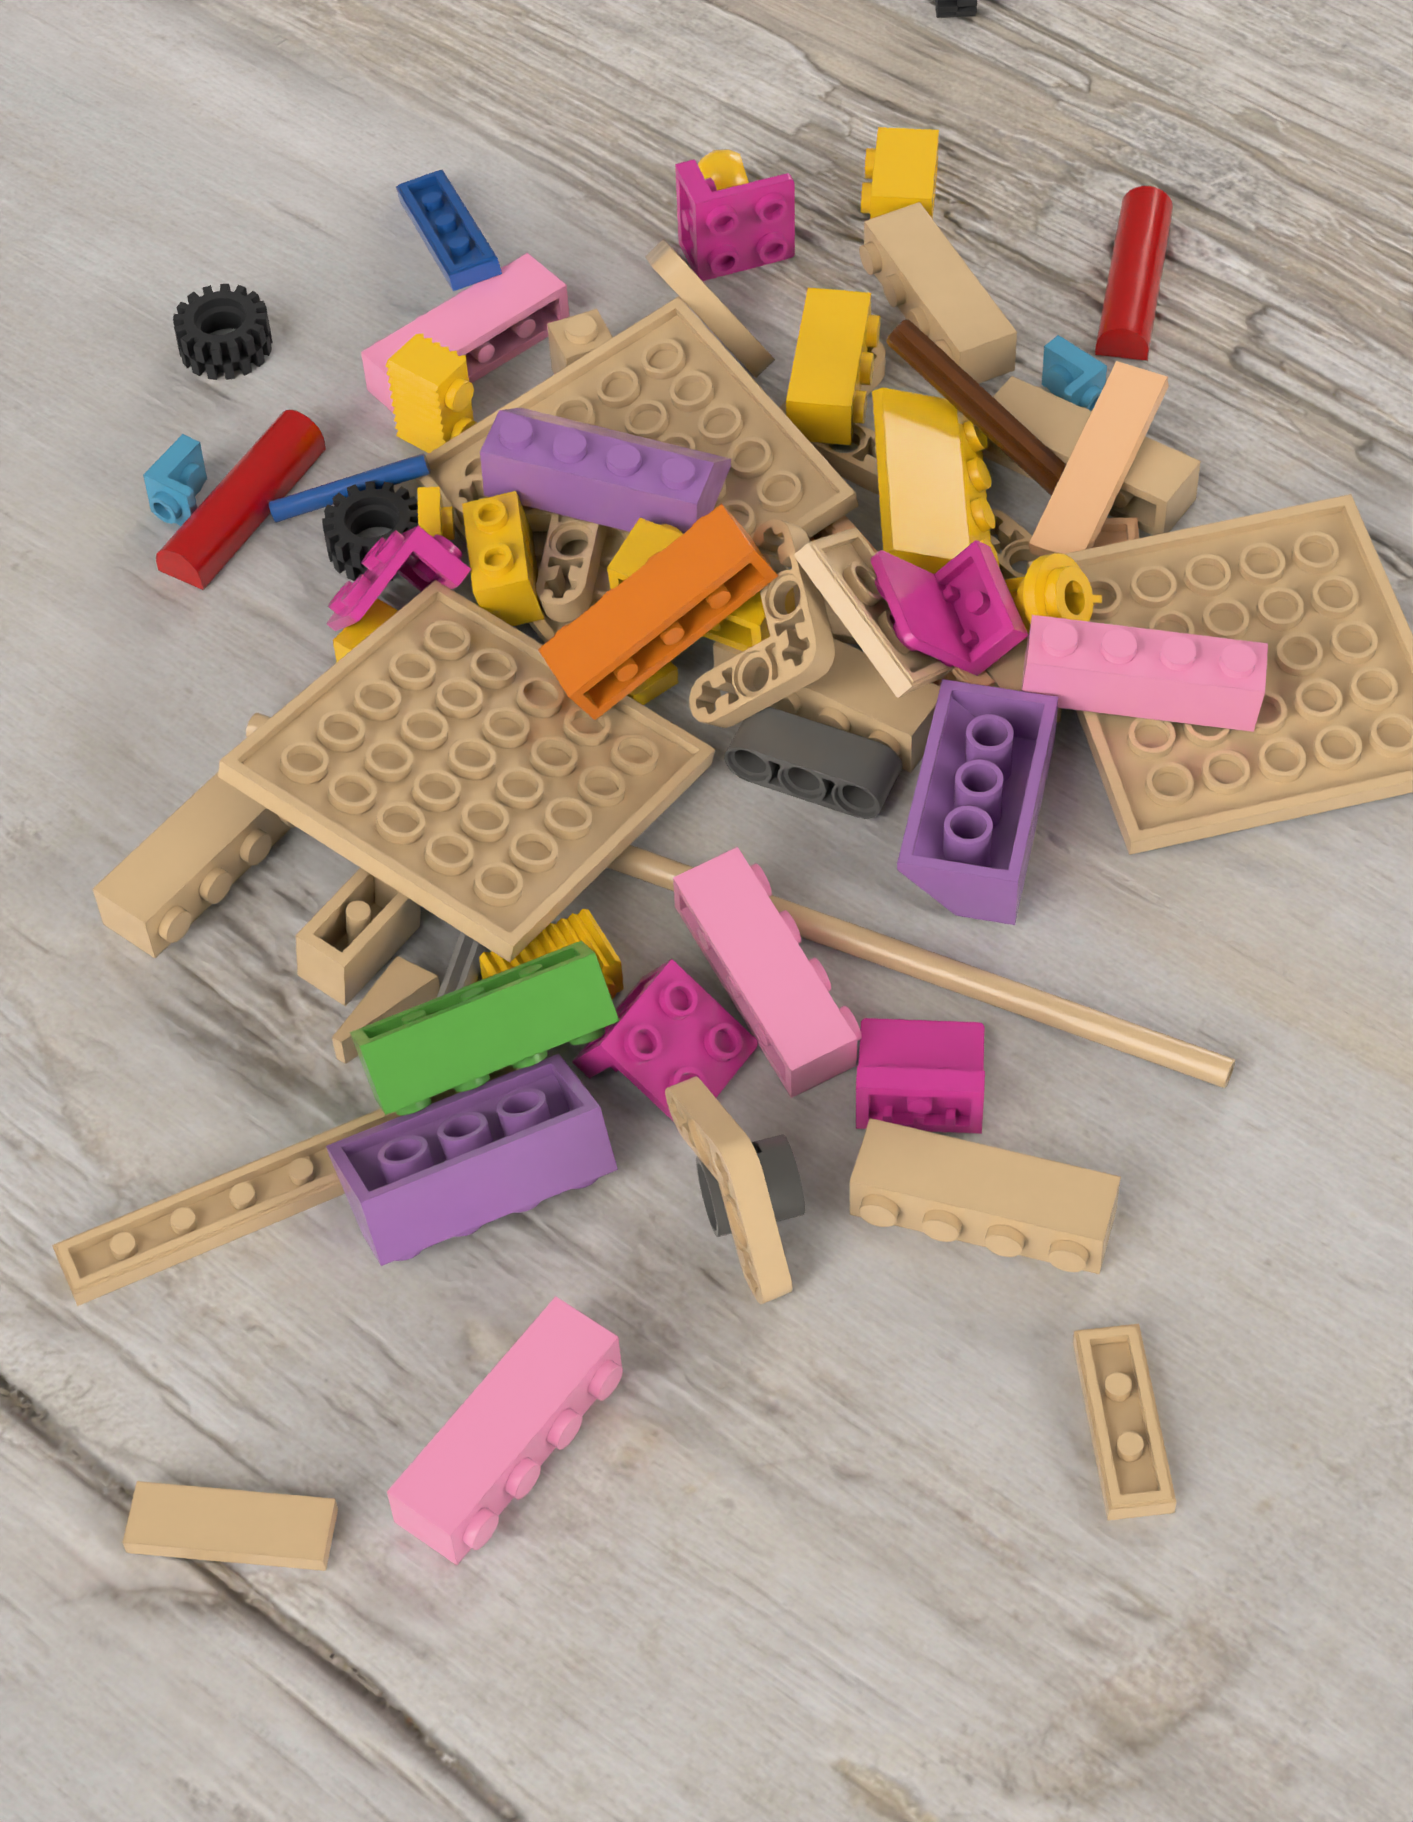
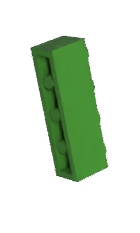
M581 940L354 1030L350 1034L374 1098L384 1114L396 1112L397 1115H408L424 1109L432 1102V1096L454 1088L456 1092L475 1089L490 1079L489 1073L512 1065L513 1068H525L539 1063L548 1056L547 1050L566 1042H570L571 1045H581L594 1041L604 1035V1027L618 1022L619 1018L597 956Z

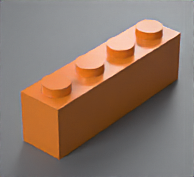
M721 503L708 515L699 518L689 530L669 546L652 555L645 565L621 584L607 591L597 603L573 622L560 628L554 637L542 645L538 651L568 697L593 720H596L777 578L778 575L747 531Z

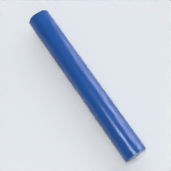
M422 453L270 501V512L275 523L324 508L327 504L334 505L332 498L338 493L347 498V487L356 484L359 491L366 490L365 482L375 481L376 489H382L384 481L397 485L431 474L425 454Z

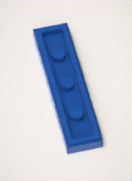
M443 170L426 174L396 186L402 206L453 291L502 274L497 256Z

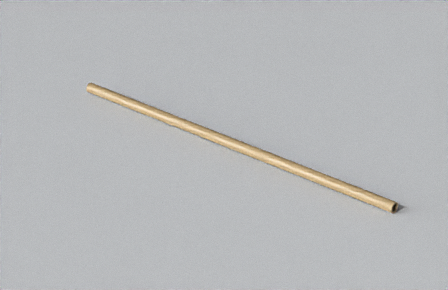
M255 713L248 722L246 737L271 717ZM629 845L607 868L674 892L673 877L694 867ZM772 895L769 897L778 912L784 910L789 912L802 938L1222 1088L1227 1087L1236 1061L1234 1058Z

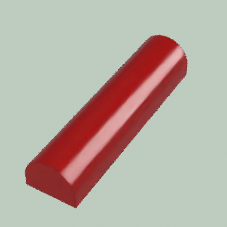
M1153 186L1135 187L1129 190L1122 199L1095 355L1148 361L1173 211L1171 198L1159 188Z
M283 411L156 554L158 571L204 590L271 513L269 502L285 497L326 450L325 440L319 427L309 417L298 411Z

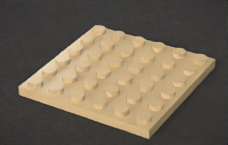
M679 296L499 409L525 408L730 458L731 467L714 509L722 503L752 539L758 527L765 521L773 518L800 526L806 531L808 538H810L859 506L855 491ZM499 410L426 455L431 474L416 478L415 480L420 487H440L443 507L453 506L451 503V491L457 482L468 475L482 473L480 450ZM522 505L525 511L534 509L532 507ZM454 510L455 531L467 545L465 526L460 523ZM607 527L589 608L611 589L607 567L630 532ZM532 531L538 574L548 531ZM579 539L572 540L562 547L560 554L575 556L587 547L588 542ZM563 575L566 581L562 596L555 597L557 599L563 598L567 590H572L567 575ZM544 612L545 619L529 622V625L541 640L546 643L554 637L560 628L573 621H553Z
M1351 494L1065 554L1071 557L1087 576L1093 595H1102V603L1093 606L1089 622L1268 643L1265 694L1254 732L1076 710L1129 855L1413 792V634ZM1028 561L1027 571L1033 561Z
M435 580L219 761L218 777L503 959L511 962L712 765L715 748L629 696L624 697L598 719L593 720L568 697L538 651L543 644Z

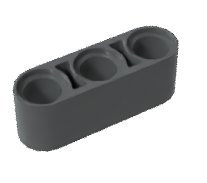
M767 707L743 720L724 756L728 768L739 778L862 819L874 818L879 814L903 767L897 753L880 742L772 707Z

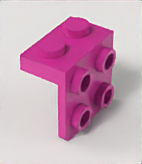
M419 525L402 534L395 530L387 539L380 538L361 562L368 568L366 572L360 575L353 583L347 581L332 598L328 607L334 613L326 624L334 631H338L357 623L396 573L400 574L422 592L435 580L450 589H454L460 585L471 568L460 560L463 556L462 552L445 537L437 534L432 537Z
M975 540L935 574L883 550L878 551L870 559L877 576L875 586L881 596L887 601L895 620L893 624L895 635L911 651L918 650L939 659L948 667L955 666L978 676L1028 636L990 546Z

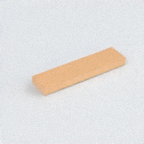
M1115 362L1029 542L1031 554L1038 556L1054 553L1067 554L1093 548L1169 387L1168 376L1122 362Z

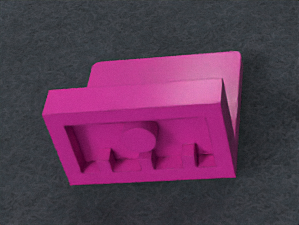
M695 159L675 164L678 242L691 269L702 281L790 259L795 256V182L789 173L717 191L713 179L704 178Z
M670 959L640 979L615 1009L619 1021L604 1027V1035L587 1043L572 1063L589 1079L609 1067L615 1072L620 1071L673 1121L665 1095L667 1087L697 1076L717 1098L757 1048L758 1041L673 959Z
M864 1018L861 1021L860 1031L862 1038L860 1039L859 1066H857L856 1129H866L869 1119L872 1118L928 1132L982 1134L985 1089V1027L982 1023Z

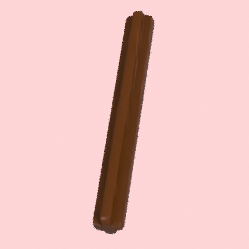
M907 319L900 322L886 340L888 346L1052 496L1066 464L913 322Z

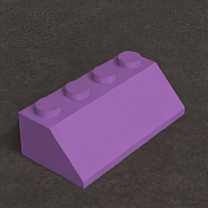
M525 408L499 410L480 450L484 496L492 497L517 491L521 504L524 506L628 532L632 530L639 518H643L659 525L668 524L674 526L684 534L699 518L713 511L731 467L730 458Z
M942 679L897 861V870L955 916L1015 925L1055 743L1058 709L1057 696Z
M559 1054L548 1057L532 1066L521 1068L490 1080L475 1089L460 1092L432 1103L415 1113L402 1115L326 1146L363 1237L381 1266L393 1261L411 1259L427 1247L452 1237L470 1235L486 1223L511 1213L529 1211L545 1199L570 1189L585 1188L595 1183L599 1177L618 1170L600 1105Z

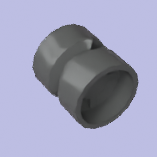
M782 1134L752 1142L762 1166L776 1222L804 1215L805 1201L800 1175L786 1136ZM697 1156L696 1169L698 1181L713 1232L716 1237L732 1234L719 1183Z

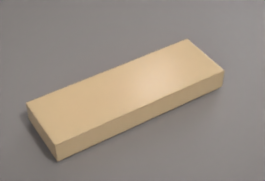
M1130 1324L1074 1331L1073 1347L1107 1521L1175 1513L1176 1498L1140 1325Z
M137 1481L122 1543L126 1553L326 1571L338 1507L334 1498Z

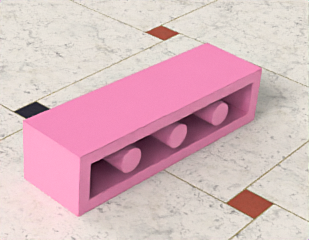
M524 254L508 265L501 267L502 274L478 282L459 292L456 296L363 350L361 355L367 390L393 413L395 407L391 406L393 399L390 398L392 391L389 390L391 384L388 383L390 376L386 375L389 368L385 367V365L395 352L415 334L420 333L424 334V338L432 337V343L440 342L441 347L449 346V351H457L458 356L466 355L469 382H475L547 338L548 323L569 317L567 285L530 254Z
M1032 615L1025 652L1021 691L1057 696L1058 708L1254 732L1265 694L1268 643Z
M736 847L673 877L675 908L752 1035L757 1039L760 1048L790 1097L793 1098L855 1067L857 1061V1041L862 1038L859 1025L847 1006L838 1008L829 994V991H831L830 980L820 961L815 957L808 960L799 946L801 936L792 916L786 910L778 912L769 898L772 896V890L762 868L757 863L749 866L739 848Z
M555 1296L389 1488L387 1495L394 1522L455 1565L460 1563L471 1548L474 1550L482 1548L493 1535L498 1525V1516L513 1498L519 1500L529 1493L540 1475L543 1462L555 1448L562 1450L570 1444L580 1429L582 1416L596 1399L600 1401L605 1400L617 1387L623 1373L619 1337Z

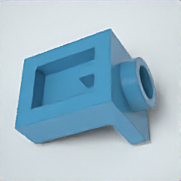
M1057 335L1044 346L1042 385L1048 388L1054 395L1092 411L1106 383L1107 365Z
M184 434L143 474L151 512L166 523H175L182 526L197 509L195 496L200 492L207 480L201 444L199 441Z

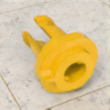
M1062 553L1040 556L1032 562L1026 576L1005 580L1028 634L1032 615L1089 622L1093 606L1102 603V595H1093L1090 582L1078 564L1071 557Z

